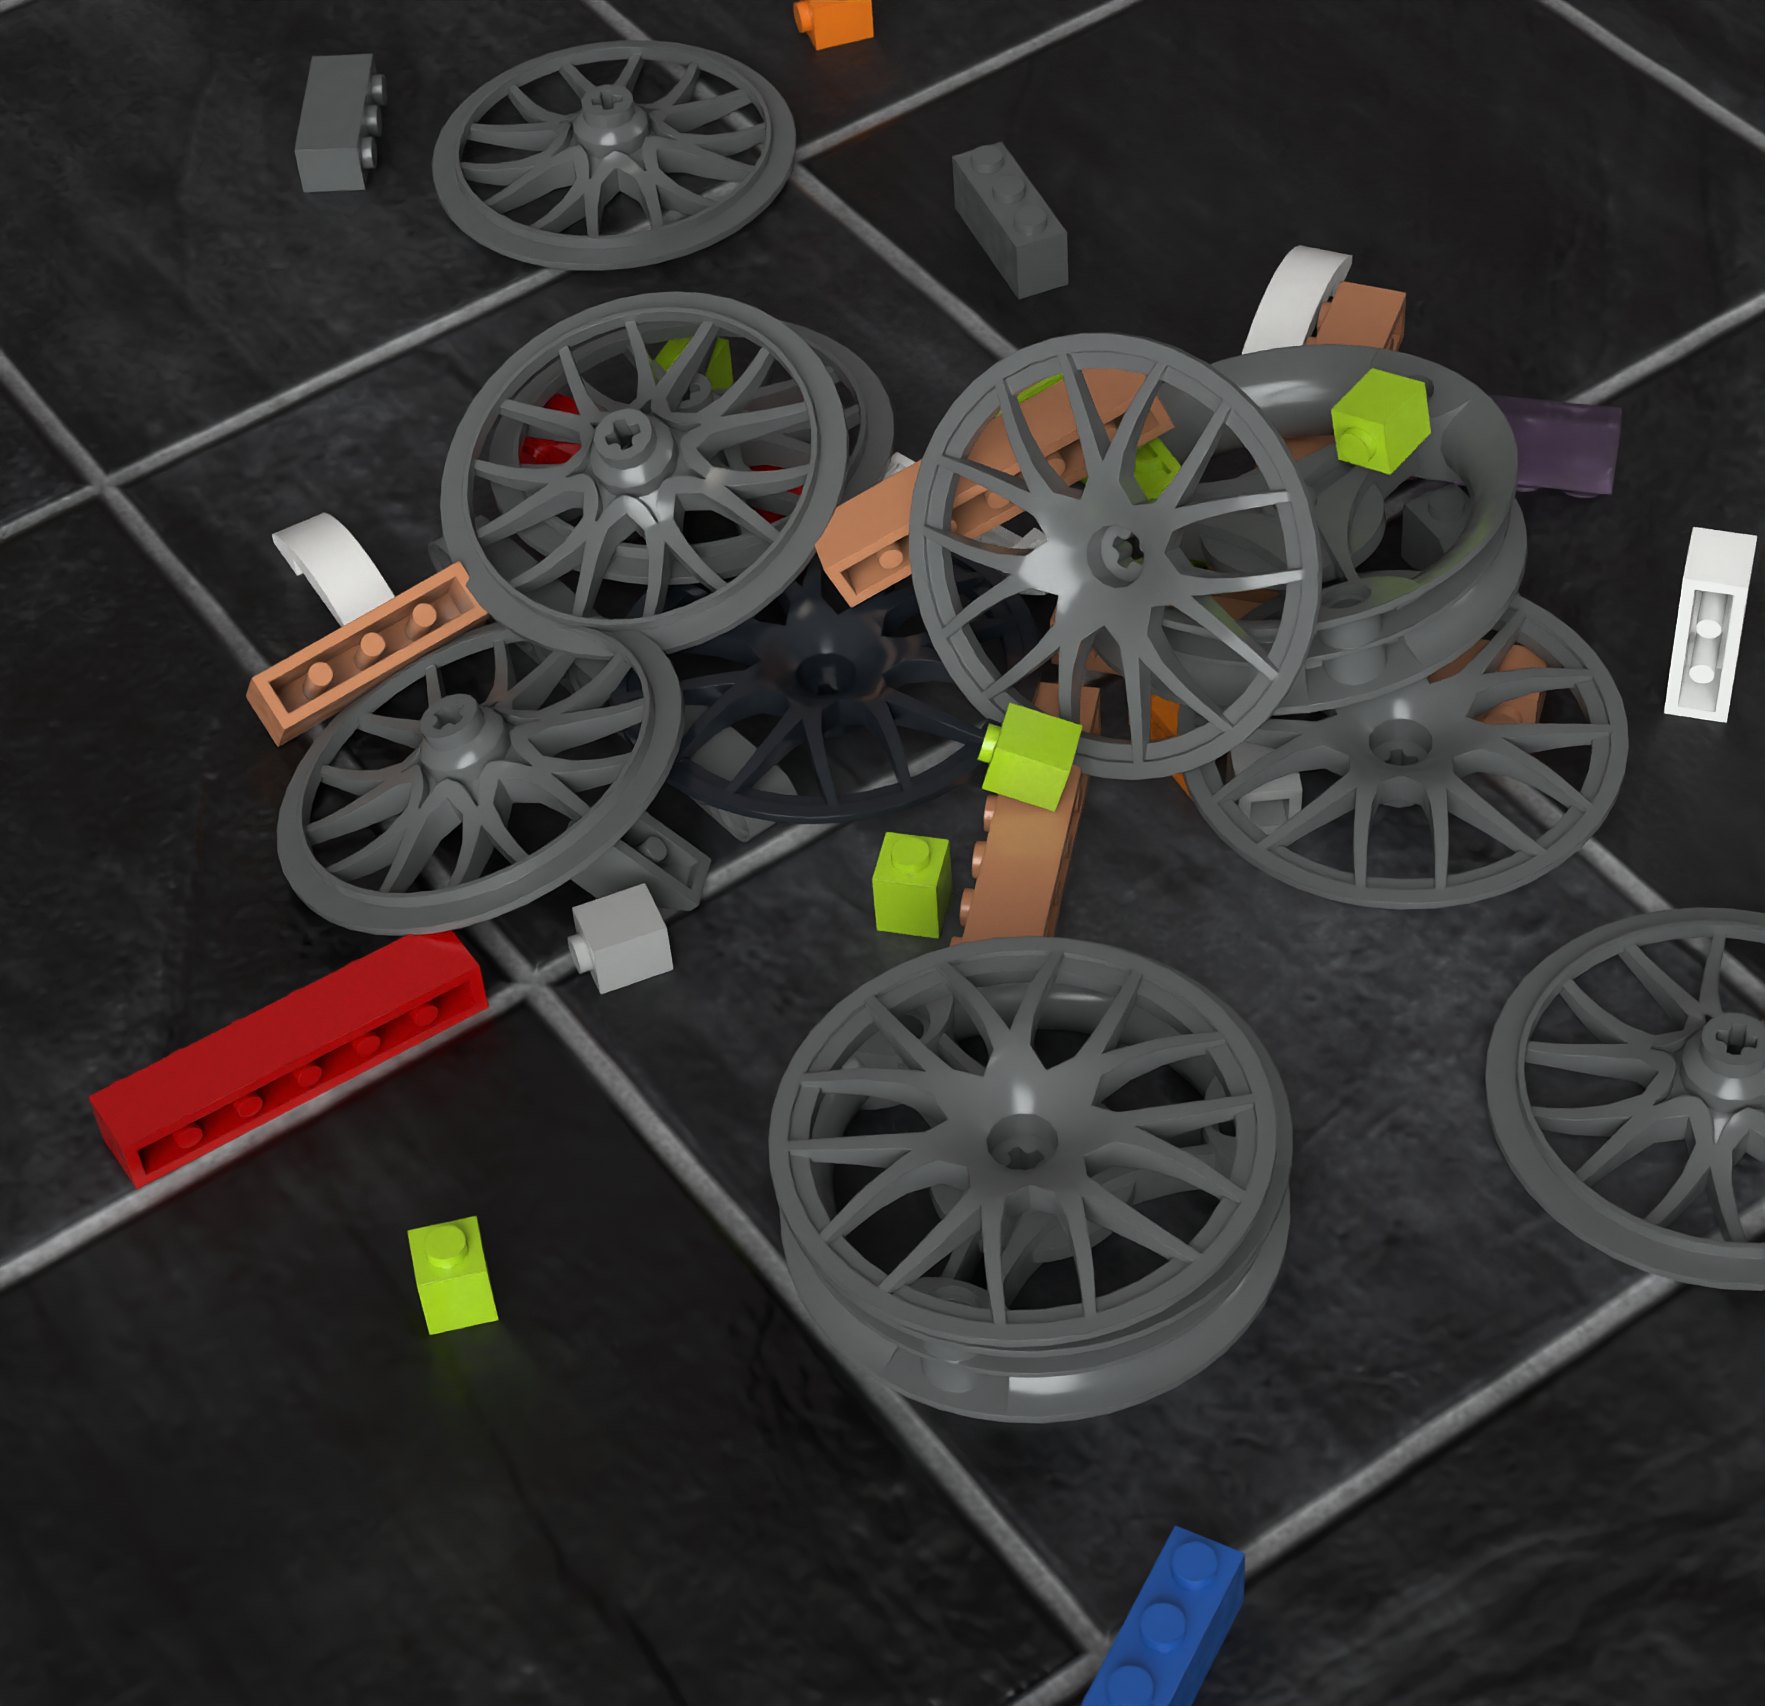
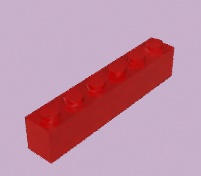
M452 930L433 934H408L365 957L356 959L345 967L303 988L292 991L286 997L244 1018L237 1019L185 1048L178 1049L169 1056L126 1078L119 1079L108 1087L88 1096L102 1137L137 1190L489 1008L480 965Z

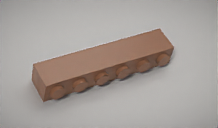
M1082 369L1097 412L1108 438L1112 442L1124 414L1147 378V375L1118 369ZM1063 379L1019 405L1029 430L1045 459L1064 482L1071 486L1087 477L1088 474L1071 403ZM1158 393L1145 419L1137 448L1175 427ZM1001 414L988 423L972 447L967 459L1024 479L1011 447ZM922 459L837 506L822 536L814 544L825 573L851 608L912 574L909 557V518L913 489ZM960 475L954 496L951 532L976 539L1025 510Z
M1040 682L1034 704L1043 712L1060 718L1059 684ZM1082 686L1080 700V725L1083 726L1082 731L1099 736L1101 733L1100 688ZM1072 764L1055 812L1000 794H988L984 811V831L989 833L987 841H976L972 860V877L977 879L975 889L965 888L963 891L960 907V925L965 927L963 937H952L950 946L1001 937H1054L1091 775L1081 773V767Z

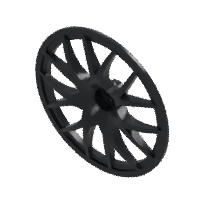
M816 552L810 560L803 587L794 580L776 598L787 615L786 625L760 622L751 617L732 630L711 640L671 653L718 656L747 665L749 668L680 681L685 705L712 706L698 718L682 738L679 752L665 781L686 795L710 806L750 818L796 824L846 823L872 819L904 811L936 799L966 783L988 767L989 763L977 760L989 723L1000 727L1002 723L988 718L980 729L897 691L899 687L909 683L938 681L956 684L937 654L928 631L904 638L888 637L906 620L920 612L914 586L894 591L895 583L838 615L822 598L826 573ZM951 552L958 594L965 595L972 602L1006 579L997 569ZM731 577V578H727V579H723V580H724L725 582H727V581H729V580H731V579H733V578H735V577ZM702 583L668 585L662 613L686 606L710 595L708 592L711 590ZM647 591L633 606L626 619L643 617ZM1019 593L986 611L984 614L988 619L969 623L979 643L1000 638L1005 651L1007 672L1039 643L1038 630L1029 608ZM1041 666L1013 686L1033 704H1035L1040 684ZM632 667L616 690L610 694L613 706L644 698L640 678ZM761 713L782 717L732 781L710 773L689 760L713 736L737 721ZM642 722L622 730L632 749L638 739ZM857 725H864L881 743L898 783L869 791L836 795L825 753L824 739L849 734ZM895 725L928 732L965 745L943 762L910 777L903 745ZM805 741L821 796L784 795L752 788L774 765L801 742Z

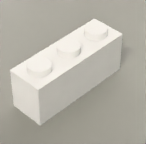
M1693 527L1682 582L1664 713L1727 723L1757 536Z

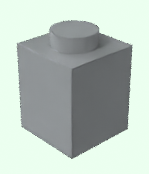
M1242 742L1227 752L1226 784L1251 764L1275 749ZM1294 772L1267 782L1242 796L1235 803L1266 835L1271 834L1301 811L1303 788L1299 772Z
M645 883L572 907L577 934L567 937L570 953L580 974L590 971L600 994L673 970L667 926Z

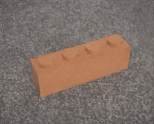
M460 561L251 678L246 698L277 747L342 711L348 704L373 690L410 663L443 647L465 632L485 625L489 614L478 604L465 586L470 576Z

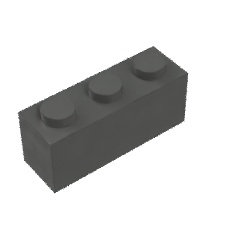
M373 54L312 56L294 149L303 192L366 189L369 168H376L377 148L374 137L382 135L380 105L387 104L386 78L384 74L376 73Z
M998 142L992 145H983L974 150L952 156L955 209L1018 300L1068 285L1067 231L1004 144Z

